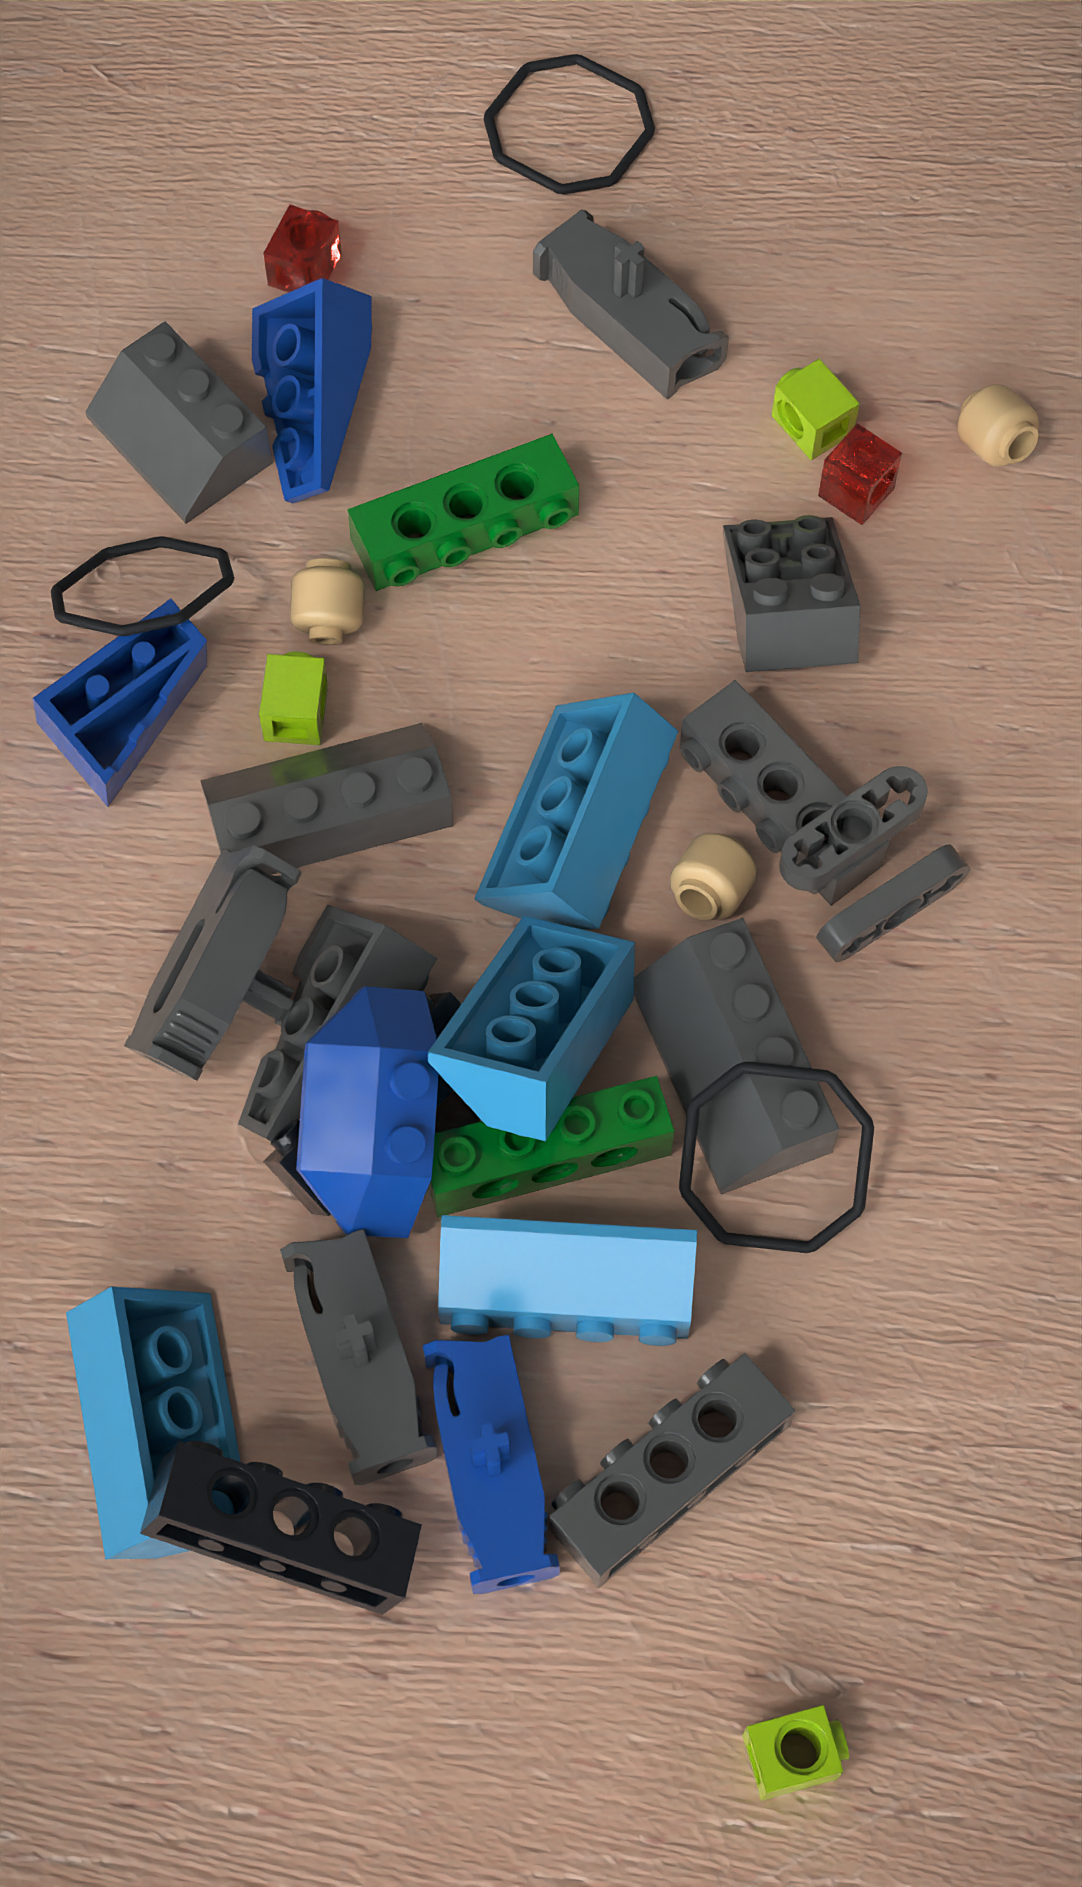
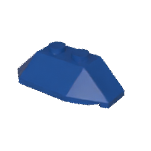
M361 987L351 997V1000L305 1043L296 1170L320 1202L335 1218L336 1223L345 1235L364 1229L366 1236L408 1238L432 1179L439 1073L428 1062V1051L437 1038L425 991Z

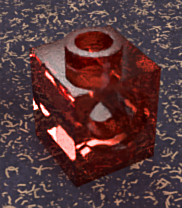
M289 204L263 252L268 286L289 293L321 278L328 280L342 254L339 221L330 218L323 212L306 210Z
M857 423L824 459L818 496L860 525H863L894 490L902 452Z

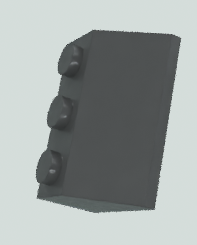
M166 321L120 352L85 411L91 423L185 524L272 464L267 427Z

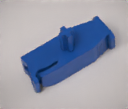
M509 1335L498 1336L486 1342L434 1340L423 1345L426 1368H435L433 1390L436 1418L458 1526L462 1534L463 1543L468 1547V1555L473 1557L474 1567L478 1568L469 1573L473 1594H485L559 1576L560 1565L557 1554L544 1555L547 1551L548 1514L545 1512V1495ZM448 1371L454 1376L455 1407L458 1416H453L450 1411L448 1402Z

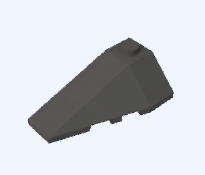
M327 904L298 955L292 974L301 980L293 999L294 1002L290 1010H284L280 1019L274 1022L281 1026L278 1044L275 1050L267 1053L261 1059L238 1124L272 1141L277 1133L295 1119H300L305 1043L336 1012L347 1004L361 987L424 991L428 983L429 973L437 958L382 923Z

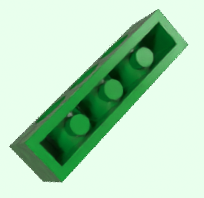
M552 433L347 509L350 539L375 591L389 586L400 587L412 582L418 575L442 566H457L466 561L469 556L492 547L504 548L512 545L524 535L543 528L554 529L564 525L572 517L579 515V484ZM520 495L526 498L521 500H513L509 497ZM463 514H471L475 516L471 519L458 518V516ZM412 533H420L424 535L420 538L406 537L407 535Z
M657 1075L573 1097L546 1141L488 1127L483 1121L435 1133L432 1179L429 1184V1190L437 1218L442 1217V1215L457 1213L671 1156L675 1131Z

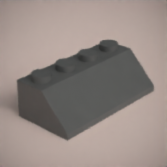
M422 723L200 780L220 853L222 849L234 852L254 845L270 852L295 868L453 826L452 797L436 746ZM264 863L256 866L270 875L279 873Z
M743 917L687 937L634 977V997L686 1115L687 1107L691 1100L738 1063L748 1061L812 1068ZM744 1073L699 1109L696 1139L720 1194H724L831 1154L840 1128L818 1081Z

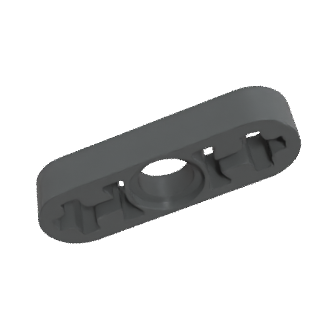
M895 766L888 768L787 838L782 847L779 869L783 879L795 889L802 891L816 890L914 823L922 814L928 794L924 778L917 771L908 767ZM890 788L898 794L905 790L911 793L908 805L900 799L896 800L885 808L881 818L878 809L886 804ZM848 816L859 817L868 824L870 834L861 840H849L839 833L837 823ZM824 838H826L829 847L819 855L817 869L814 870L809 864L802 865L801 867L796 865L798 852H801L806 857L812 856L822 849Z
M951 844L944 845L835 915L820 929L816 938L835 962L846 960L949 893L967 876L970 867Z

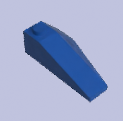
M325 278L316 280L252 308V363L255 375L264 378L267 396L261 402L264 415L274 420L277 436L273 442L272 449L284 500L290 503H296L330 490L371 350L372 296Z

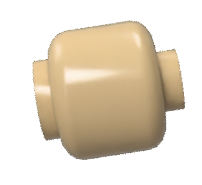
M993 384L972 393L966 398L958 418L957 432L961 442L991 466H1006L1021 462L1034 450L1039 437V417L1037 411L1005 385Z
M328 558L313 559L306 562L305 569L294 574L291 581L290 621L296 629L309 634V642L318 645H338L343 642V635L353 633L361 627L364 607V581L356 572L351 571V565L348 562Z
M705 833L692 840L670 874V886L680 908L691 917L699 920H722L734 914L756 880V865L751 854L736 838L719 833Z

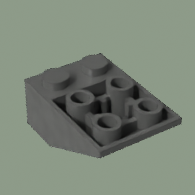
M805 515L788 521L765 522L752 519L736 525H723L737 639L745 672L858 663L860 603L833 518Z

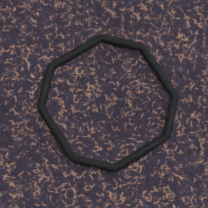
M579 54L531 61L522 65L484 114V123L494 159L499 164L557 194L563 195L609 187L617 183L653 137L655 125L644 89L638 83ZM577 64L634 93L645 130L609 176L561 184L504 155L494 117L530 72Z
M158 536L102 549L53 585L51 598L55 619L60 623L116 636H130L184 623L233 584L235 577L228 553L222 548ZM163 547L218 559L223 578L178 613L119 625L65 612L62 593L109 558Z
M748 1061L738 1063L696 1095L687 1107L679 1180L681 1197L713 1236L726 1245L799 1253L814 1252L859 1218L865 1209L875 1128L872 1118L838 1076L829 1070ZM744 1073L827 1082L862 1125L853 1207L809 1241L728 1233L691 1190L699 1109Z

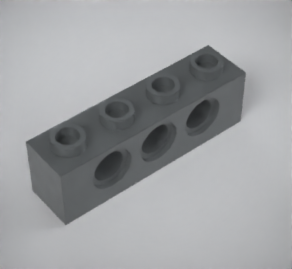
M736 680L697 707L682 720L680 750L684 759L695 771H705L718 785V792L726 805L734 812L739 813L742 811L755 824L758 837L773 853L782 852V847L789 836L847 797ZM740 750L749 753L753 758L737 760L728 753ZM772 790H780L787 793L791 798L785 801H777L770 798L766 793ZM848 816L837 823L839 833L846 839L861 840L870 834L868 824L859 817ZM888 840L824 886L809 892L812 894L819 893L832 906L883 866L890 841ZM824 841L822 849L812 856L806 857L801 852H798L796 865L801 867L802 865L809 864L814 870L817 869L819 855L829 847L827 841Z
M745 1353L731 1365L725 1359L715 1363L697 1381L696 1384L700 1387V1391L683 1405L677 1398L667 1403L649 1421L648 1424L653 1428L651 1432L635 1445L630 1439L619 1443L600 1462V1465L605 1469L586 1486L580 1479L576 1480L552 1501L551 1505L556 1511L550 1515L549 1530L598 1588L790 1427L796 1410ZM718 1412L725 1415L731 1421L733 1431L724 1437H711L701 1429L698 1420L707 1413ZM671 1452L682 1459L686 1470L676 1478H663L654 1472L650 1461L659 1453ZM616 1492L625 1493L635 1501L637 1511L628 1519H613L602 1509L601 1503L604 1498Z

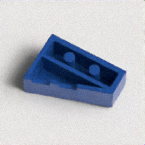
M170 598L140 621L175 614L181 609ZM189 619L175 626L130 636H118L33 697L36 723L107 807H109L207 667V640Z

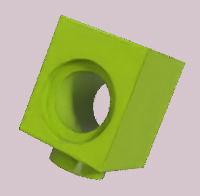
M819 358L802 369L799 367L793 368L781 377L775 387L772 417L810 460H813L854 434L860 403Z
M299 651L288 652L284 655L267 654L259 711L264 741L321 746L328 691L325 658L313 657L308 653Z
M824 1705L749 1725L742 1735L761 1801L835 1781L844 1772L841 1761L849 1759L848 1745L842 1726L838 1719L828 1721ZM790 1735H801L809 1739L816 1751L814 1765L804 1769L789 1765L781 1753L782 1740Z

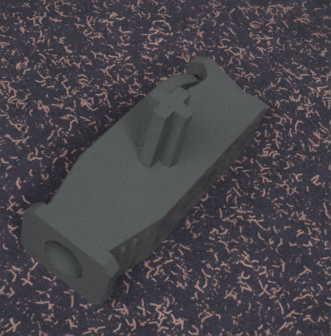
M581 209L537 243L533 250V275L541 281L548 279L571 314L667 400L681 386L717 371L727 358L729 336L723 331L710 333L708 321L698 305L644 256L645 247L642 243L636 241L631 245L620 236L594 223V217L588 211ZM708 349L714 350V354L700 358L694 356L695 353L703 355Z
M254 845L234 852L222 849L148 992L132 1034L128 1036L124 1047L174 1073L198 1081L203 1071V1066L230 1026L242 1001L275 1020L280 1019L284 1010H290L294 1002L290 999L294 989L264 973L259 968L282 924L287 905V892L293 885L297 884L302 874L299 869ZM264 863L281 873V875H270L256 866Z
M364 1229L352 1232L341 1239L292 1242L281 1248L280 1251L286 1272H294V1289L297 1304L335 1426L338 1429L340 1438H344L346 1448L351 1450L354 1459L348 1463L354 1485H364L436 1459L437 1450L433 1436H422L421 1407L419 1397L416 1394L415 1381ZM308 1273L314 1276V1287L321 1314H317L312 1306L311 1282Z

